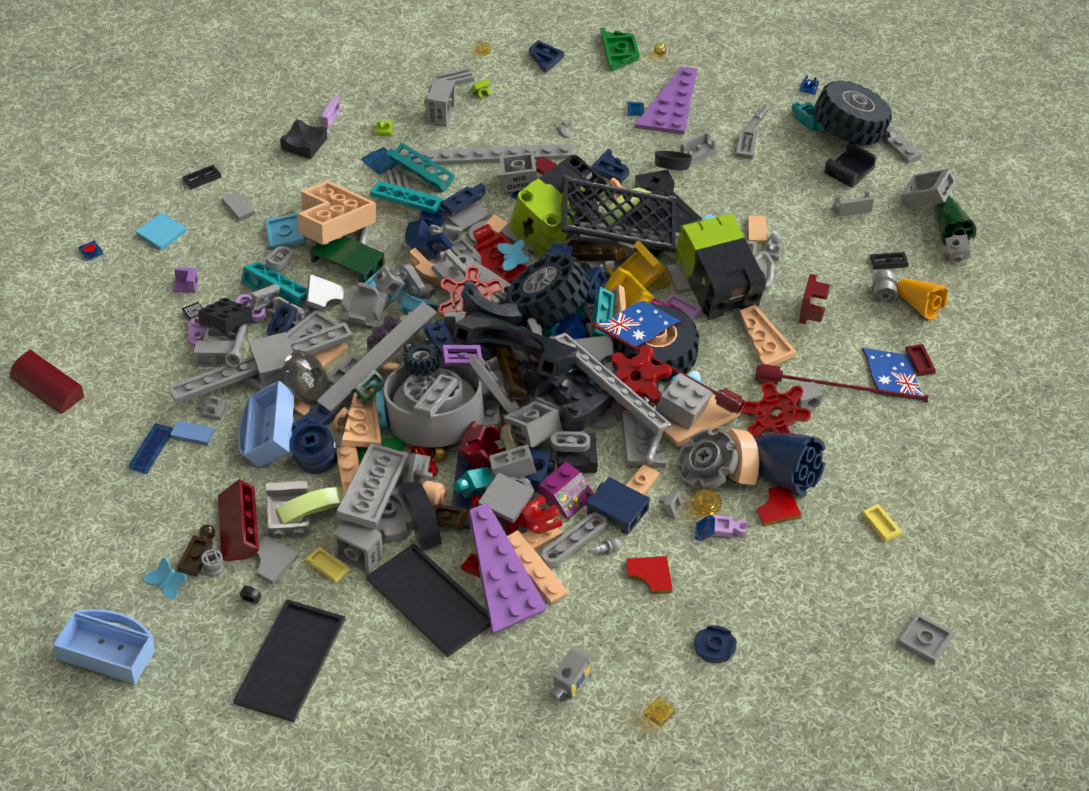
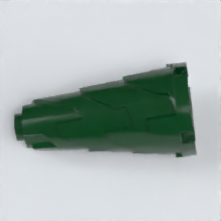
M949 195L944 203L934 204L938 215L940 237L944 244L946 243L945 238L953 235L967 234L968 242L971 238L974 240L977 232L975 223L953 197Z

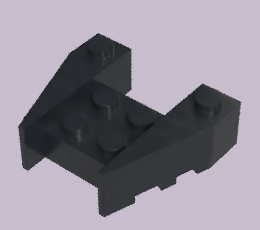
M576 364L555 379L537 373L538 366L527 369L524 379L526 391L533 399L549 394L561 407L559 418L563 431H583L590 422L593 423L601 413L604 414L612 406L614 397L608 392L600 393L590 383L588 375Z

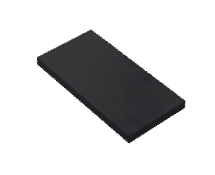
M415 543L366 576V580L447 657L491 626L487 610Z
M287 599L233 700L234 704L295 723L346 620L345 616Z

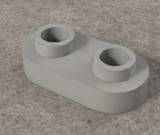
M283 246L275 248L267 256L266 266L274 271L283 269L291 261L293 251Z
M410 264L401 266L399 276L407 285L410 294L418 298L426 294V287L413 266Z
M558 431L551 436V447L561 452H585L590 448V436L584 432Z

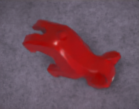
M540 494L535 500L526 504L514 523L504 519L507 525L506 534L509 536L516 532L519 526L527 528L534 534L559 528L563 525L562 519H555L551 523H546L560 514L559 509L553 505L548 510L545 508L539 510L538 507L546 502L545 497Z

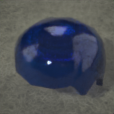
M437 209L434 214L422 211L418 215V219H423L429 227L430 225H436L440 228L444 225L447 217L446 212L441 209Z

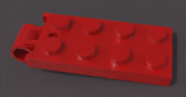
M489 224L472 231L478 243L473 247L481 255L482 266L510 284L518 277L517 275L521 271L523 272L526 269L525 264H518L516 268L509 271L503 269L505 254L498 250L497 245L502 243L511 245L503 231L494 235Z

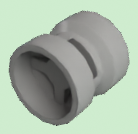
M212 549L202 555L203 569L207 576L217 577L223 573L224 563L220 551Z

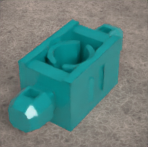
M809 101L804 104L798 102L792 104L791 109L796 113L795 120L812 132L816 129L822 132L827 131L816 120L814 113L815 105Z
M488 467L470 470L464 473L454 483L453 487L455 491L461 492L464 498H470L471 496L484 494L486 487L492 483L495 476Z

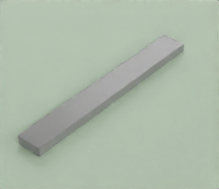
M422 302L317 400V403L329 412L334 413L353 395L351 390L373 369L376 371L380 370L423 329L424 324L430 323L437 316V312Z
M564 333L552 338L577 348L575 364L656 435L670 429L671 423L568 334Z

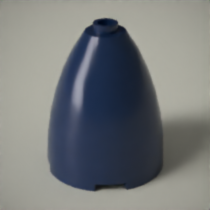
M776 433L754 438L759 452L758 473L767 480L801 496H806L808 488L811 486L815 487L818 484L826 463L822 461L823 451L826 448L821 439L795 433Z

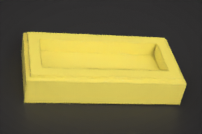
M879 504L862 511L861 515L884 542L902 534V531Z
M320 546L305 559L306 563L334 583H337L350 571V567Z

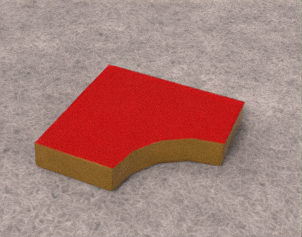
M779 486L768 488V501L756 510L763 527L799 519L802 515L791 492Z
M667 556L626 559L628 579H636L643 582L649 587L651 594L672 593L673 589Z

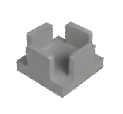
M358 282L357 286L352 285L351 290H345L341 302V307L343 308L341 320L377 329L388 298L387 293L379 292L373 285Z

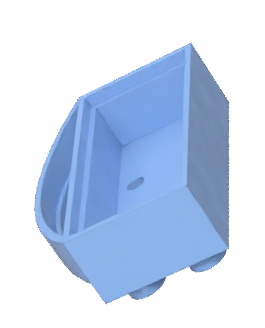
M280 381L249 396L239 425V450L244 457L259 468L266 464H272L282 456L286 457L291 451L289 441L292 436V416L295 406L294 392Z
M107 610L74 611L53 644L57 660L132 684L137 683L155 652L152 635L141 623L127 615ZM110 622L122 624V625L127 626V627H129V628H126V627H123V626H119V625H116V624H113V623H110Z

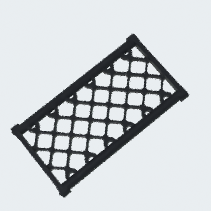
M563 175L561 232H572L635 244L639 240L646 247L675 253L676 197L636 191ZM568 184L571 185L572 189L574 190L571 193H568ZM581 187L588 188L591 195L585 197L580 192ZM604 191L608 198L602 200L597 195V192ZM573 194H578L582 201L576 203L571 198ZM614 195H622L625 201L623 203H618L615 200ZM594 197L599 204L593 206L588 199ZM632 197L639 198L642 204L636 207L631 202ZM568 200L573 204V207L567 209ZM611 200L616 207L610 209L605 202ZM649 200L656 202L658 206L656 210H652L647 204ZM586 203L591 210L584 212L579 205ZM627 203L633 211L628 213L622 206ZM665 204H670V213L664 208ZM602 206L608 213L603 216L596 209ZM645 207L650 214L644 216L639 209ZM577 209L582 216L575 218L570 211ZM619 209L625 216L619 219L613 212ZM662 210L667 217L661 219L656 212ZM594 212L599 219L594 222L588 217V214ZM637 213L642 220L635 222L630 215ZM567 215L573 220L571 225L567 224ZM608 215L612 216L616 223L610 225L605 220V217ZM653 216L658 223L652 225L647 218ZM585 218L590 223L589 228L581 227L579 220ZM628 219L633 226L627 228L622 221ZM667 219H670V228L664 223ZM600 221L603 222L607 230H598L596 224ZM645 222L650 229L643 231L639 224ZM620 225L625 232L623 234H616L613 227ZM661 225L667 232L662 235L657 231L656 227ZM636 228L641 233L640 238L633 237L630 230ZM653 231L658 236L657 241L650 240L647 233ZM668 234L670 235V244L664 238Z

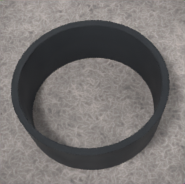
M676 151L655 152V165L660 168L688 170L690 167L692 156Z

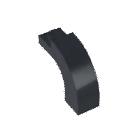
M472 281L465 283L461 297L465 302L463 310L467 315L478 311L518 327L520 326L524 315L515 303L497 304L491 302L479 292Z
M414 481L398 486V494L409 511L415 538L422 550L442 544L436 516L422 484L418 485Z

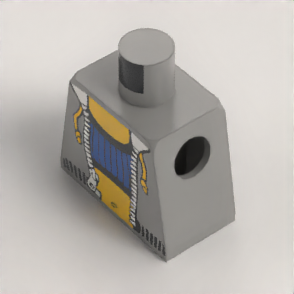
M574 647L570 648L553 674L555 688L550 693V696L554 700L561 702L565 695L573 698L592 675L590 657Z

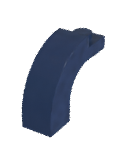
M423 219L409 222L405 232V240L411 249L416 248L426 259H435L437 253L447 251L448 249L451 250L453 244L443 232L431 235V232H429L430 227Z

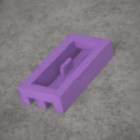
M443 345L441 348V352H443L442 359H444L443 366H471L468 361L471 356L476 355L478 357L480 355L482 357L480 345ZM448 352H476V354H448Z

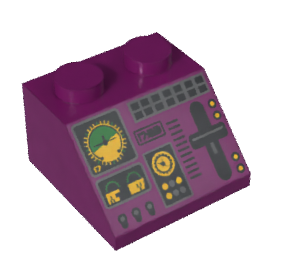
M567 462L539 484V495L541 494L545 497V503L550 507L555 505L559 509L560 514L568 520L586 505L589 496L594 495L582 473Z

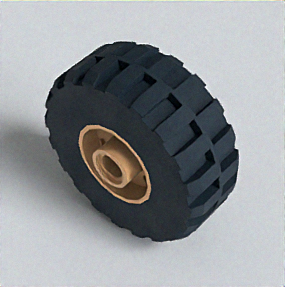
M651 304L682 322L665 329L659 336L638 348L644 345L650 346L653 349L652 356L687 374L691 370V366L695 365L698 356L699 331L696 328L697 326L686 313L680 312L675 307L671 308L665 304ZM615 339V353H622L627 359H632L639 354L636 350ZM651 359L653 365H661ZM672 371L669 377L658 381L670 382L678 374ZM636 373V376L639 377L638 379H640L641 374Z

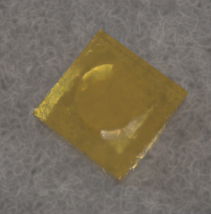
M659 696L644 710V715L659 727H662L675 714V708Z

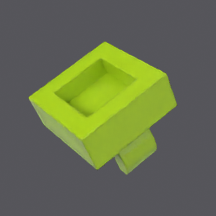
M489 79L473 83L470 92L472 94L477 93V98L479 99L483 97L481 92L489 96Z
M378 118L375 136H392L393 122L389 118H387V121H381V118Z

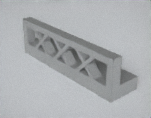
M450 249L445 251L442 259L431 268L441 280L449 277L458 282L465 278V271L467 269ZM492 294L491 301L498 304L499 300Z

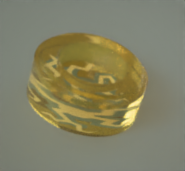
M483 42L476 45V53L478 55L486 56L492 51V47L488 43Z

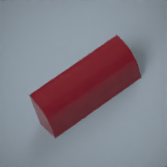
M31 349L22 354L12 365L10 378L60 414L84 398L82 385Z
M238 479L218 495L221 554L224 561L248 559L259 551L254 486Z

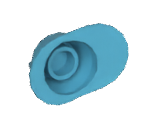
M402 292L399 310L408 315L409 311L412 312L422 302L427 305H440Z

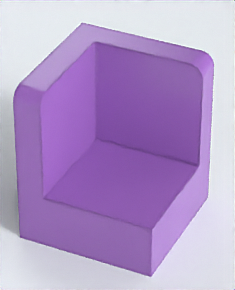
M175 268L176 281L174 292L195 293L198 283L197 269Z

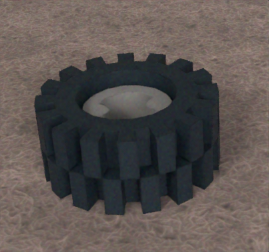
M417 343L415 347L411 345L409 346L410 349L407 348L405 350L404 364L409 374L412 375L414 373L415 376L419 374L425 376V373L430 375L431 371L434 373L439 368V354L435 346H431V344L425 346V343H422V345Z

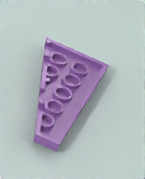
M681 67L636 122L635 128L685 134L697 68Z
M485 503L471 509L468 513L476 545L475 551L479 561L478 567L484 597H486L491 635L545 611L547 607L489 504Z

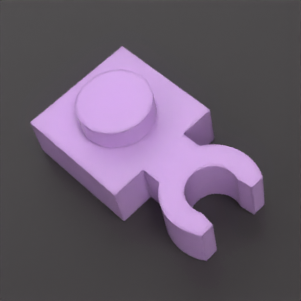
M713 515L711 536L732 538V533H735L740 537H745L747 529L741 528H747V521L738 520L734 522L733 517Z

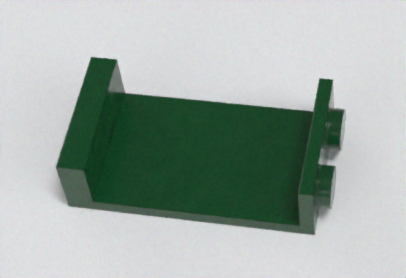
M347 236L332 240L328 244L317 243L310 250L312 263H315L319 258L327 260L358 274L360 283H365L385 265L383 252Z

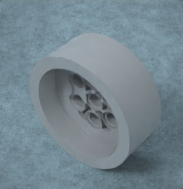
M439 356V368L434 373L431 371L430 375L425 373V376H421V374L415 376L414 373L411 375L406 371L405 364L395 369L388 376L384 385L387 420L391 432L408 444L422 447H442L462 441L469 424L472 421H476L481 425L484 419L482 380L472 366H443L444 361ZM440 374L458 378V385L432 418L413 414V407Z

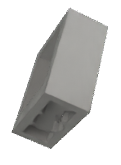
M950 168L913 175L901 194L907 208L911 209L944 203L956 184Z

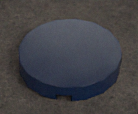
M711 625L707 626L706 629L698 631L695 637L694 648L703 660L710 663H722L734 656L737 640L727 628Z

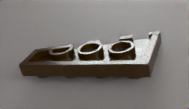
M571 240L566 244L573 246V257L577 261H617L625 253L624 246L579 240Z

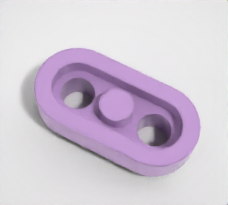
M242 294L237 297L236 303L247 304L248 307L250 305L249 299H252L249 294ZM265 307L252 312V322H261L266 317Z
M199 317L189 321L188 340L189 344L195 347L196 341H203L205 329L208 327V325L203 326L199 324Z

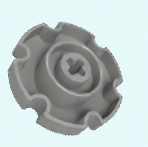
M708 429L696 433L690 438V443L687 446L683 445L679 452L677 466L681 469V472H679L680 477L694 489H699L702 486L705 490H710L726 482L725 477L728 474H733L737 467L739 453L734 449L736 443L728 434L721 430L713 433Z
M394 488L376 527V530L382 534L385 542L405 538L408 536V530L414 529L409 511L399 496L397 488Z

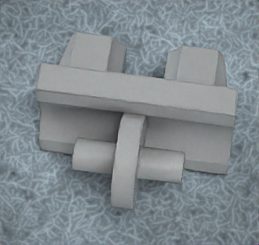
M414 453L408 456L406 465L409 467L408 475L405 474L403 476L402 484L416 481L418 485H423L427 476L432 477L433 473L428 472L430 457Z

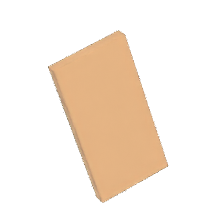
M712 394L707 408L689 430L667 418L671 423V427L662 434L677 447H680L690 442V438L696 433L708 429L713 430L740 416V412L738 414L730 413L716 405V395Z

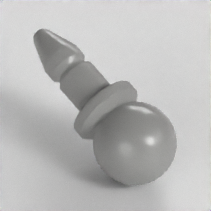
M612 537L602 541L600 545L593 546L589 549V552L594 554L618 552L622 548V543L618 538Z

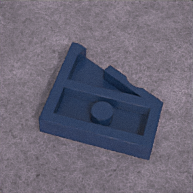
M539 40L529 47V54L546 73L564 58L563 51Z
M609 148L591 166L600 176L609 180L615 178L620 184L629 175V168L622 164L618 157L615 158L612 155V150Z

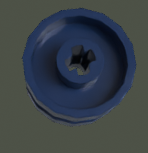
M305 424L292 434L289 441L290 450L298 466L305 472L311 474L323 473L336 463L337 445L331 432L323 424Z

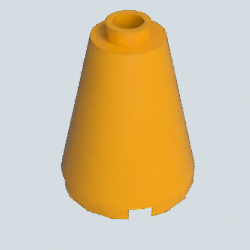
M908 278L900 280L896 285L897 294L929 320L938 316L940 313L936 312L941 307L945 308L947 304L948 290L943 285Z

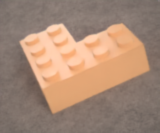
M326 181L301 191L302 212L298 213L299 233L317 241L319 244H328L332 240L342 238L344 235L354 233L356 230L368 227L376 222L375 202L334 183Z

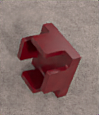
M809 274L799 323L806 324L807 320L821 322L824 316L825 307L812 305V300L814 297L827 300L830 285L817 282V275Z
M472 421L465 431L457 452L475 470L485 467L490 469L491 462L489 456L504 452L506 449H498V445L495 443V441L501 440V432L494 424L484 426L483 424L479 425L476 421Z

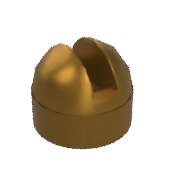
M433 447V458L436 456L435 462H442L447 459L448 453L446 448Z

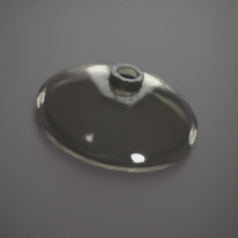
M295 351L286 357L283 365V374L291 393L299 401L307 405H318L317 400L329 389V377L324 366L315 356L305 351Z

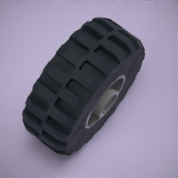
M832 81L825 85L814 106L816 120L824 129L841 140L858 145H872L879 142L892 120L891 109L881 96L875 94L869 88L850 81Z
M561 253L549 255L546 258L537 260L517 275L518 277L512 281L511 286L507 290L506 303H515L524 315L520 323L523 327L527 328V320L532 318L535 319L537 325L541 326V329L551 327L563 321L564 318L574 313L581 306L589 291V278L576 258Z

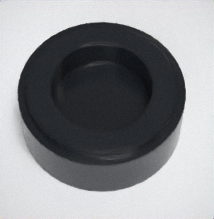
M247 585L243 586L239 593L243 600L254 604L258 603L262 597V594L257 589Z

